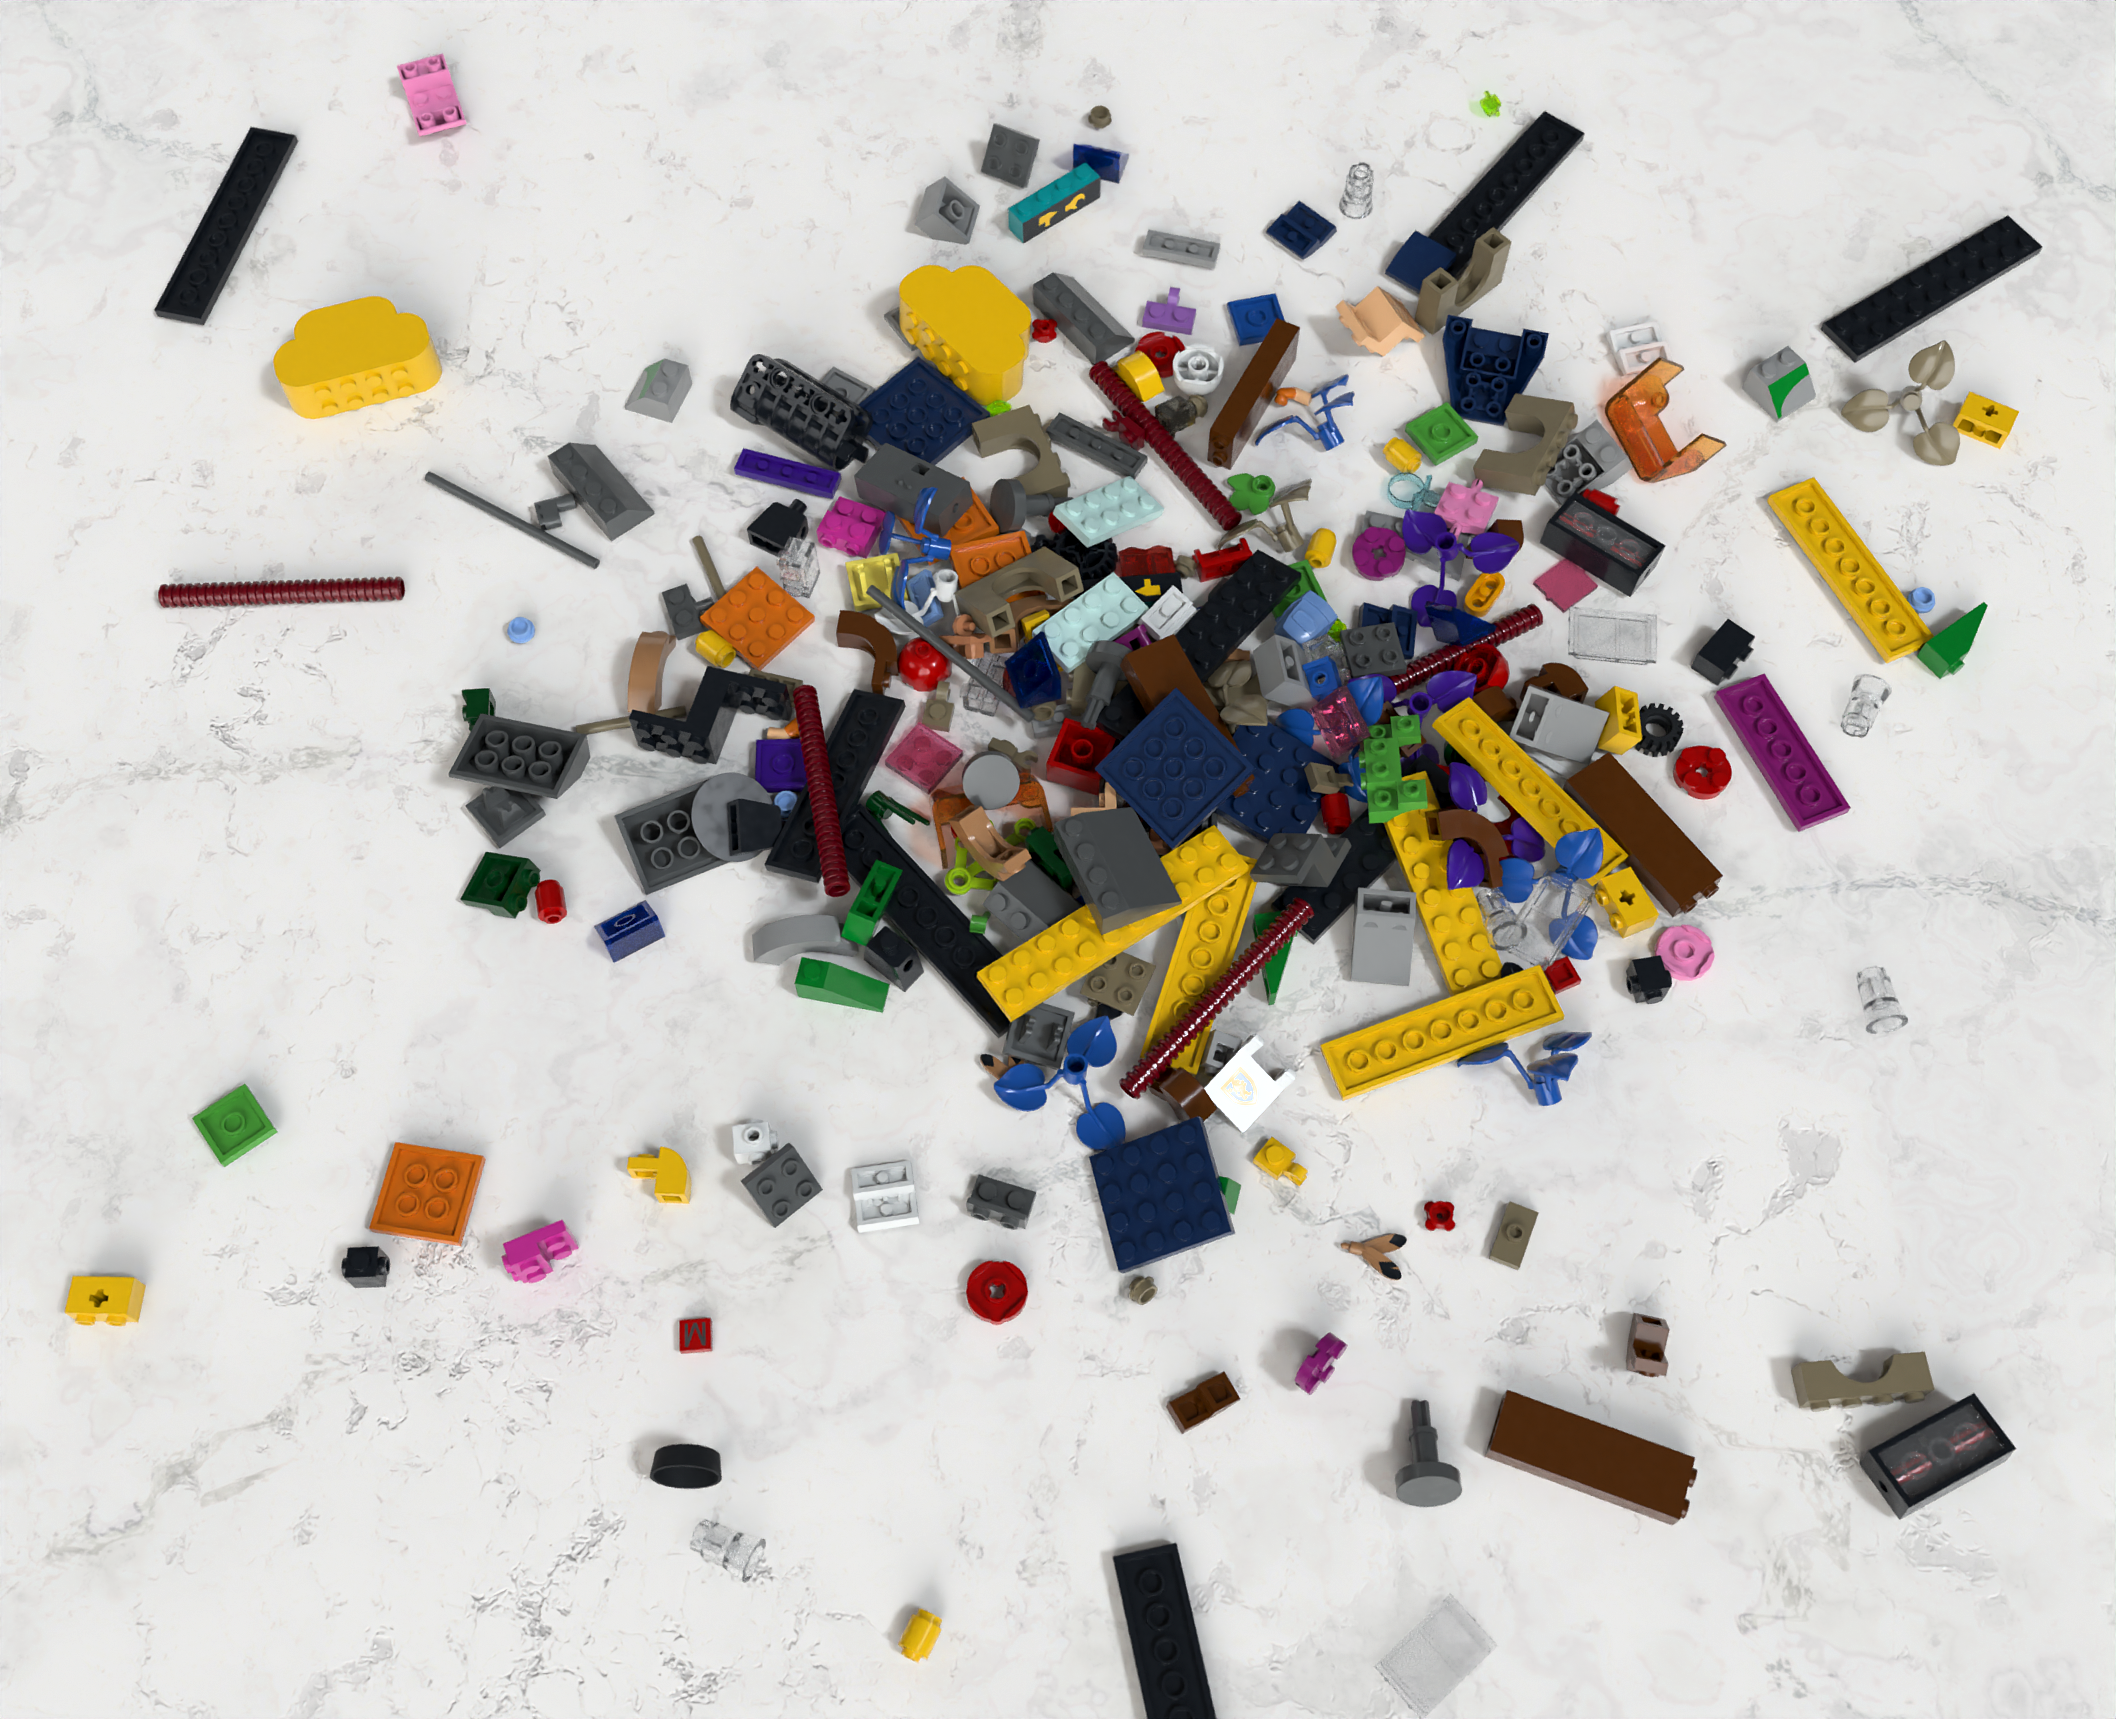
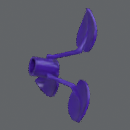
M1407 509L1402 524L1403 538L1407 548L1413 553L1423 555L1428 553L1433 546L1440 558L1439 588L1434 585H1424L1416 590L1411 600L1412 610L1418 611L1417 621L1419 626L1424 628L1438 626L1447 621L1455 612L1457 606L1456 594L1450 590H1443L1445 586L1446 561L1455 559L1459 551H1461L1466 556L1473 557V565L1478 571L1494 574L1507 567L1518 551L1519 543L1507 535L1486 532L1475 536L1471 540V552L1462 543H1457L1453 533L1447 532L1446 523L1440 516L1429 512Z
M1465 671L1438 673L1429 680L1426 686L1427 694L1417 692L1411 696L1410 700L1404 699L1396 703L1392 702L1396 697V687L1393 681L1384 675L1369 674L1349 679L1348 684L1359 679L1381 676L1384 691L1383 703L1388 700L1393 708L1407 706L1408 715H1419L1421 731L1423 718L1428 715L1432 705L1437 704L1439 711L1444 714L1466 698L1470 697L1472 699L1477 675ZM1423 744L1407 759L1402 757L1400 760L1401 774L1421 754H1424L1432 762L1439 765L1440 759L1436 748L1432 744Z
M1457 762L1450 763L1449 792L1452 801L1460 809L1471 810L1477 813V806L1487 802V787L1483 778L1468 765ZM1519 817L1512 822V835H1502L1504 840H1512L1511 851L1516 858H1522L1530 863H1534L1545 856L1546 849L1543 837L1523 817ZM1454 838L1447 856L1448 890L1471 888L1479 885L1484 878V864L1481 857L1473 852V846H1469L1460 838Z

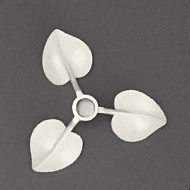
M951 562L945 564L934 573L935 588H931L930 595L920 611H918L917 605L913 602L904 600L905 611L922 624L924 622L921 616L925 615L934 596H937L942 602L953 600L956 617L960 615L954 594L959 591L958 575L953 571ZM884 607L874 614L876 621L893 633L903 635L915 633ZM976 627L973 633H984V632L981 631L979 628ZM989 642L983 643L984 656L991 655Z

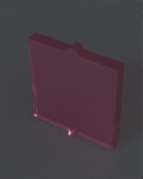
M1566 558L1533 582V585L1546 596L1545 599L1551 601L1563 613L1598 588V585L1585 574L1584 569H1580Z

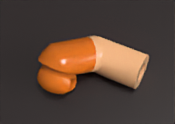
M1297 387L1279 388L1276 391L1277 395L1274 401L1277 404L1286 406L1288 399L1309 406L1313 394Z
M794 718L783 729L769 727L767 739H799L797 718Z

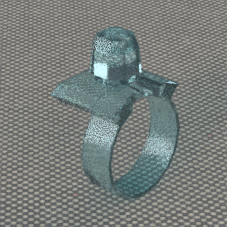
M1409 472L1399 473L1392 477L1388 484L1387 497L1389 501L1401 509L1417 511L1422 502L1427 507L1436 508L1441 499L1439 493L1434 490L1430 491L1432 475H1427L1425 483H1423L1422 479L1415 474ZM1407 480L1419 486L1421 491L1413 494L1412 501H1403L1392 494L1390 486L1395 482Z

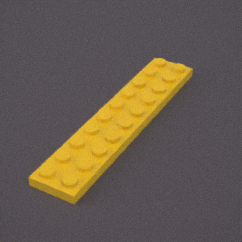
M1213 825L1160 858L1182 900V904L1101 935L1087 905H1084L978 971L977 978L1009 1021L1012 1022L1248 872L1249 866L1218 828Z

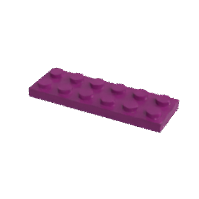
M1765 674L1716 692L1714 696L1716 702L1798 832L1848 813L1851 807Z

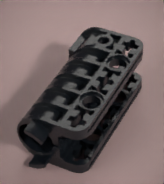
M755 354L750 358L732 394L730 410L752 424L766 426L836 471L845 469L854 459L865 464L869 449L863 446V443L873 424V417L869 411L786 360L772 359L762 354ZM757 362H762L766 370L760 371L756 366ZM780 372H784V373L786 374V376L778 375V374H779ZM794 385L797 386V387H802V389L797 390V389L794 387ZM754 386L755 392L751 395L750 388ZM825 397L827 399V402L819 399ZM835 411L840 412V413H842V414H841V415H837V414L835 413ZM855 415L862 417L863 421H865L864 425H858Z

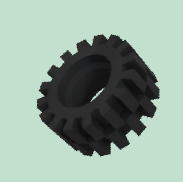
M1650 703L1648 708L1646 705L1641 707L1639 713L1642 740L1637 743L1636 750L1645 749L1643 754L1647 756L1650 751L1652 752V757H1657L1659 752L1661 756H1665L1668 751L1671 753L1674 750L1684 728H1682L1683 721L1678 720L1680 715L1678 712L1672 714L1673 708L1670 706L1667 710L1663 709L1664 704L1661 703L1658 708L1655 707V703ZM1646 725H1660L1665 729L1666 735L1662 737L1654 736L1646 730Z

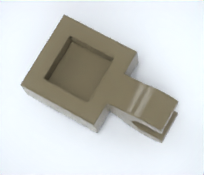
M939 681L936 700L927 699L922 719V728L944 732L950 731L955 709L954 703L948 702L951 689H949L950 682Z
M993 737L988 744V751H996L1008 756L1016 768L1024 774L1031 773V766L1025 764V761L1031 760L1035 763L1038 761V755L1035 752L1027 750L1019 753L1018 748L1007 740H999Z
M1310 762L1304 769L1313 792L1333 794L1340 791L1342 794H1346L1344 786L1354 785L1351 775L1335 773L1333 766Z

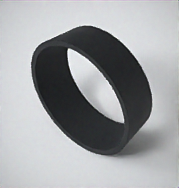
M695 1444L664 1446L655 1452L650 1478L660 1485L672 1488L699 1489L714 1486L722 1480L720 1454L712 1448Z

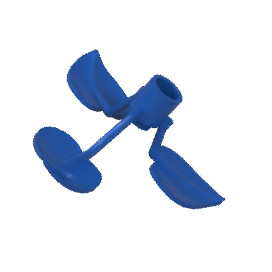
M1342 375L1324 384L1313 393L1312 398L1321 394L1324 404L1314 415L1325 412L1327 421L1317 426L1318 432H1315L1300 417L1291 415L1267 426L1257 437L1256 446L1267 434L1295 422L1306 429L1314 437L1315 441L1320 439L1326 451L1343 443L1345 440L1336 423H1334L1331 409L1353 406L1355 393L1354 391L1348 392L1329 403L1326 396L1330 389L1340 385L1346 386L1349 375Z
M935 487L922 488L920 490L913 515L915 533H922L928 537H923L922 540L895 534L893 533L895 514L892 511H886L884 515L883 530L879 537V553L881 555L887 554L891 538L920 545V553L925 555L924 557L901 560L900 566H897L894 571L890 597L891 600L904 610H906L904 593L909 570L908 564L925 561L933 562L934 558L947 561L951 552L950 539L940 538L938 534H933L923 528L928 508L938 490Z
M1381 676L1355 680L1344 688L1342 703L1346 712L1353 715V718L1344 725L1313 730L1314 718L1312 714L1300 708L1284 711L1275 721L1276 727L1311 748L1314 744L1313 735L1345 730L1346 736L1351 740L1357 741V744L1348 756L1349 762L1340 764L1338 770L1340 774H1349L1352 777L1354 785L1344 786L1346 794L1357 801L1368 803L1367 790H1361L1360 773H1365V768H1359V756L1355 758V755L1360 749L1362 726L1369 727L1375 724L1382 714L1384 691Z
M1599 828L1570 832L1562 836L1555 847L1556 859L1561 865L1554 872H1549L1547 875L1537 879H1533L1535 869L1527 860L1522 858L1500 860L1499 863L1503 869V886L1494 889L1508 902L1522 903L1528 900L1534 891L1532 884H1540L1549 879L1552 880L1558 889L1566 890L1561 913L1563 919H1556L1550 924V939L1560 952L1571 958L1579 960L1591 959L1598 940V931L1594 921L1582 913H1573L1568 917L1567 912L1571 894L1574 891L1573 885L1579 878L1588 879L1594 876L1601 867L1603 840Z
M1108 1016L1092 1019L1072 1032L1067 1041V1052L1069 1055L1064 1060L1063 1069L1057 1070V1074L1048 1083L1044 1084L1045 1075L1043 1071L1037 1066L1028 1063L1012 1067L994 1083V1090L1004 1103L1016 1110L1026 1112L1035 1111L1044 1106L1047 1101L1045 1089L1051 1088L1061 1077L1069 1084H1079L1085 1107L1088 1113L1081 1115L1077 1120L1076 1133L1079 1140L1091 1149L1102 1151L1124 1144L1126 1130L1121 1113L1116 1107L1106 1102L1098 1104L1093 1110L1085 1080L1088 1064L1092 1067H1103L1109 1064L1116 1055V1038Z
M1565 1032L1549 1037L1543 1042L1542 1046L1544 1050H1552L1551 1056L1530 1063L1526 1067L1527 1072L1514 1053L1508 1049L1509 1046L1506 1042L1461 1057L1457 1066L1459 1068L1463 1064H1489L1501 1059L1503 1056H1507L1526 1080L1528 1088L1535 1090L1538 1104L1540 1106L1553 1105L1562 1100L1557 1080L1568 1081L1571 1071L1578 1063L1577 1054L1559 1052L1572 1051L1581 1047L1592 1037V1032ZM1528 1073L1534 1074V1080L1530 1078Z

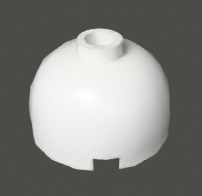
M1191 344L1186 346V350L1176 353L1173 360V377L1180 390L1188 395L1205 396L1219 386L1224 372V362L1222 356L1220 355L1219 357L1215 353L1214 348L1204 344Z

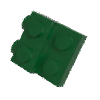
M1043 826L1033 828L1025 839V848L1032 857L1031 860L1072 895V875L1054 841V832L1051 831L1049 833Z
M485 852L460 900L467 906L488 909L493 915L516 919L519 911H524L527 907V896L531 888L536 887L540 882L539 873L541 870L529 858Z

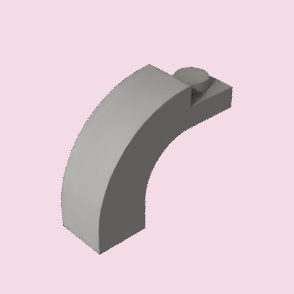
M830 915L790 917L770 923L752 934L754 961L778 966L790 957L800 953L823 951L853 957L859 952L858 943L841 937L845 924L839 923V917Z

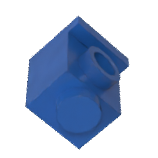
M1329 656L1302 665L1311 695L1315 700L1327 703L1335 700L1337 695L1343 693L1344 690L1336 662ZM1325 677V681L1319 684L1318 680Z

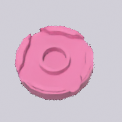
M1691 925L1667 928L1659 936L1654 948L1655 956L1661 955L1665 970H1668L1671 977L1677 980L1692 981L1702 977L1710 969L1715 957L1709 937L1703 931Z

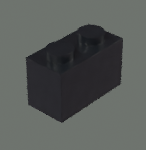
M1727 619L1697 653L1691 668L1718 686L1725 678L1730 680L1738 669L1737 663L1740 660L1745 662L1752 654L1754 649L1751 645L1755 636L1730 619Z

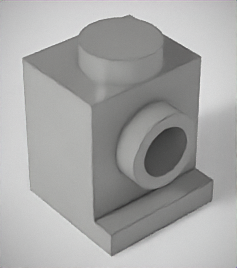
M1216 1029L1210 1031L1199 1065L1206 1068L1204 1073L1214 1077L1240 1049L1242 1039ZM1215 1052L1219 1055V1061L1213 1060Z

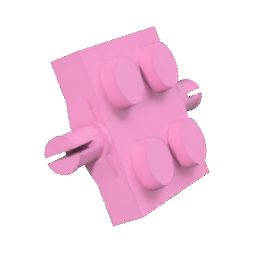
M1478 479L1473 480L1470 488L1449 482L1434 511V514L1440 516L1445 521L1446 526L1450 528L1449 532L1453 533L1457 540L1461 532L1474 535L1485 533L1496 509L1499 497L1481 492L1480 490L1483 487L1481 480H1479L1478 485Z

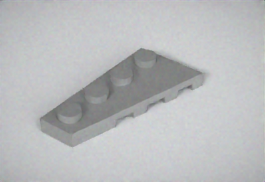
M1366 511L1361 534L1369 527H1382L1396 532L1404 540L1402 532L1404 518ZM1461 532L1457 543H1462L1466 548L1470 533ZM1405 544V558L1412 561L1417 559L1428 564V568L1439 572L1440 558L1433 546L1428 553L1419 555L1410 551ZM1459 551L1455 559L1446 561L1445 572L1450 574V578L1456 581L1460 579L1465 554Z

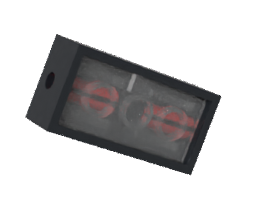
M1576 492L1569 497L1548 521L1540 540L1542 545L1629 597L1634 594L1657 566L1666 545Z
M1975 1393L1868 1450L1859 1464L1898 1519L1901 1520L2006 1462L2016 1450V1447Z

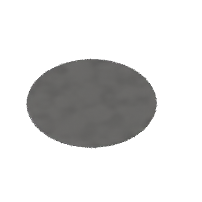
M733 772L718 774L707 780L700 787L692 804L691 817L694 832L707 851L722 860L742 862L758 856L763 851L730 856L727 803L736 799H747L772 805L773 802L767 791L756 780L744 774Z

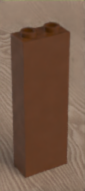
M1276 318L1210 428L1207 461L1212 462L1218 467L1231 470L1296 360L1300 327Z
M1174 634L1125 655L1120 667L1147 716L1177 688L1240 752ZM1252 774L1230 796L1234 795L1235 798H1238L1250 790L1249 786L1255 779L1254 775Z
M1610 752L1566 780L1563 790L1629 855L1623 863L1627 867L1632 868L1641 883L1672 917H1675L1680 912L1684 914L1690 912L1698 904L1697 901L1704 896L1708 899L1719 890L1717 885L1723 877L1721 872Z
M1506 1390L1501 1398L1485 1457L1669 1525H1674L1680 1518L1684 1519L1686 1517L1690 1500L1685 1499L1688 1487H1693L1697 1476V1469L1693 1468L1695 1461L1693 1456L1510 1390Z

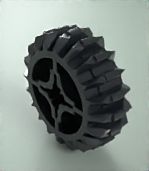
M1063 528L1061 534L1055 533L1053 541H1050L1048 545L1050 547L1049 550L1078 567L1081 580L1106 578L1116 571V564L1118 562L1117 546L1113 543L1112 537L1087 548L1070 530ZM1081 553H1084L1083 562H1081Z

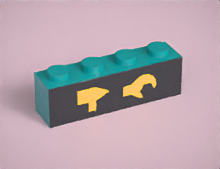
M1086 162L1009 207V230L1023 244L1099 199L1100 176Z
M1180 572L1119 577L1149 609L1173 585L1183 593ZM1104 578L1081 580L1084 591L1073 596L1074 600Z

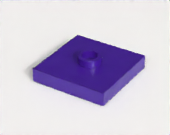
M800 739L756 740L755 780L767 793L782 791L802 792L807 778Z

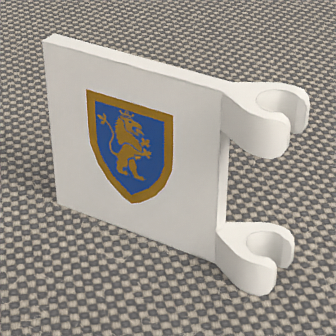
M1258 1034L1250 1035L1240 1049L1204 1086L1215 1106L1241 1133H1244L1281 1091L1297 1077L1293 1069L1284 1068L1273 1080L1250 1057L1264 1044V1039Z

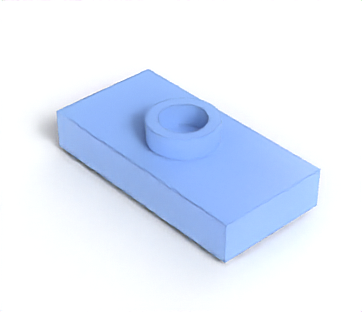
M924 569L906 582L910 600L917 605L918 611L923 608L930 595L931 588H935L932 573L927 569ZM934 596L925 615L921 616L925 627L944 617L940 600L937 596Z

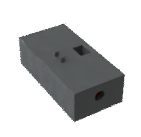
M886 442L854 475L859 498L886 511H892L896 516L912 524H915L913 515L920 490L929 487L938 488L928 508L923 528L933 534H938L941 538L973 505L969 481Z

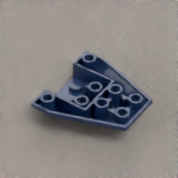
M1448 315L1442 342L1451 407L1462 419L1503 426L1507 420L1505 411L1515 393L1523 394L1544 359L1549 333L1523 329L1521 336L1474 328L1471 327L1473 319Z

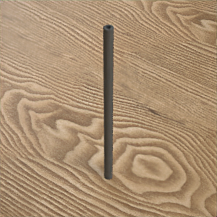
M430 471L425 475V481L593 569L599 566V559Z
M871 585L867 589L866 593L1024 720L1030 723L1034 719L1035 713L878 588Z

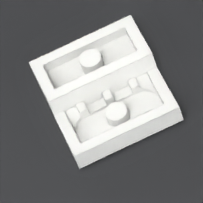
M1657 321L1609 330L1606 334L1613 356L1624 375L1674 364L1667 340L1662 341Z
M911 1160L851 1169L859 1233L919 1224Z

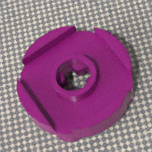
M1369 527L1354 542L1352 548L1353 562L1359 574L1366 579L1382 581L1384 578L1393 577L1400 572L1405 563L1404 540L1390 529ZM1383 549V553L1386 556H1380L1378 560L1374 559L1373 551Z
M1331 1332L1327 1333L1316 1344L1315 1347L1318 1350H1316L1312 1357L1310 1355L1307 1356L1296 1374L1295 1384L1309 1395L1316 1390L1320 1381L1325 1383L1331 1377L1335 1370V1367L1331 1364L1334 1359L1338 1360L1347 1348V1344Z

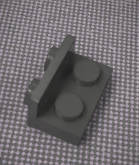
M978 1175L972 1195L968 1197L966 1202L967 1212H971V1216L979 1220L987 1221L990 1218L1000 1221V1225L1008 1229L1017 1230L1018 1227L1025 1229L1036 1199V1192Z

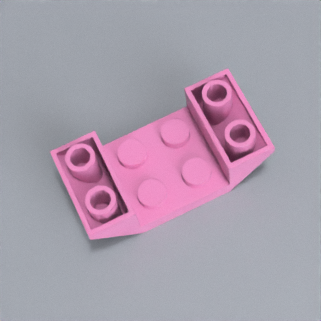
M443 54L397 66L420 137L466 124Z

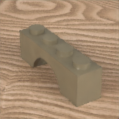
M1925 1352L1893 1354L1883 1362L1881 1375L1877 1381L1858 1382L1846 1377L1836 1368L1831 1360L1802 1362L1791 1370L1799 1408L1811 1407L1812 1412L1831 1409L1830 1405L1842 1404L1843 1409H1852L1862 1406V1402L1872 1401L1874 1406H1884L1894 1403V1399H1905V1403H1917L1924 1401V1396L1935 1390Z

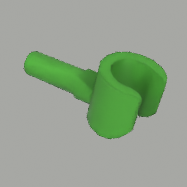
M985 911L982 916L972 915L969 932L985 934L986 923L991 913Z

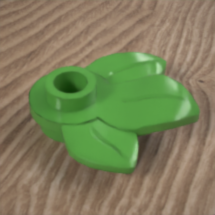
M1241 473L1227 479L1228 484L1235 490L1229 501L1232 503V506H1235L1237 511L1249 508L1250 512L1255 516L1267 510L1269 499L1275 493V484L1270 477L1266 475L1253 477L1248 473Z

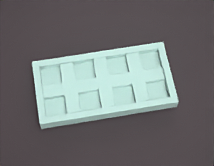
M1128 476L1055 506L1053 515L1088 548L1161 517L1164 508L1137 481Z
M1113 572L1032 631V637L1068 674L1085 661L1093 642L1099 640L1113 641L1135 625L1149 608Z

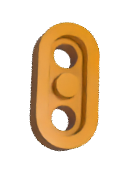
M1499 572L1494 574L1482 573L1466 594L1463 603L1464 610L1468 615L1479 618L1487 615L1505 586V579Z

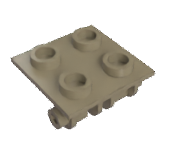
M1121 952L1089 972L1080 994L1088 997L1087 1003L1091 1006L1098 1007L1099 1003H1103L1134 1016L1156 965Z

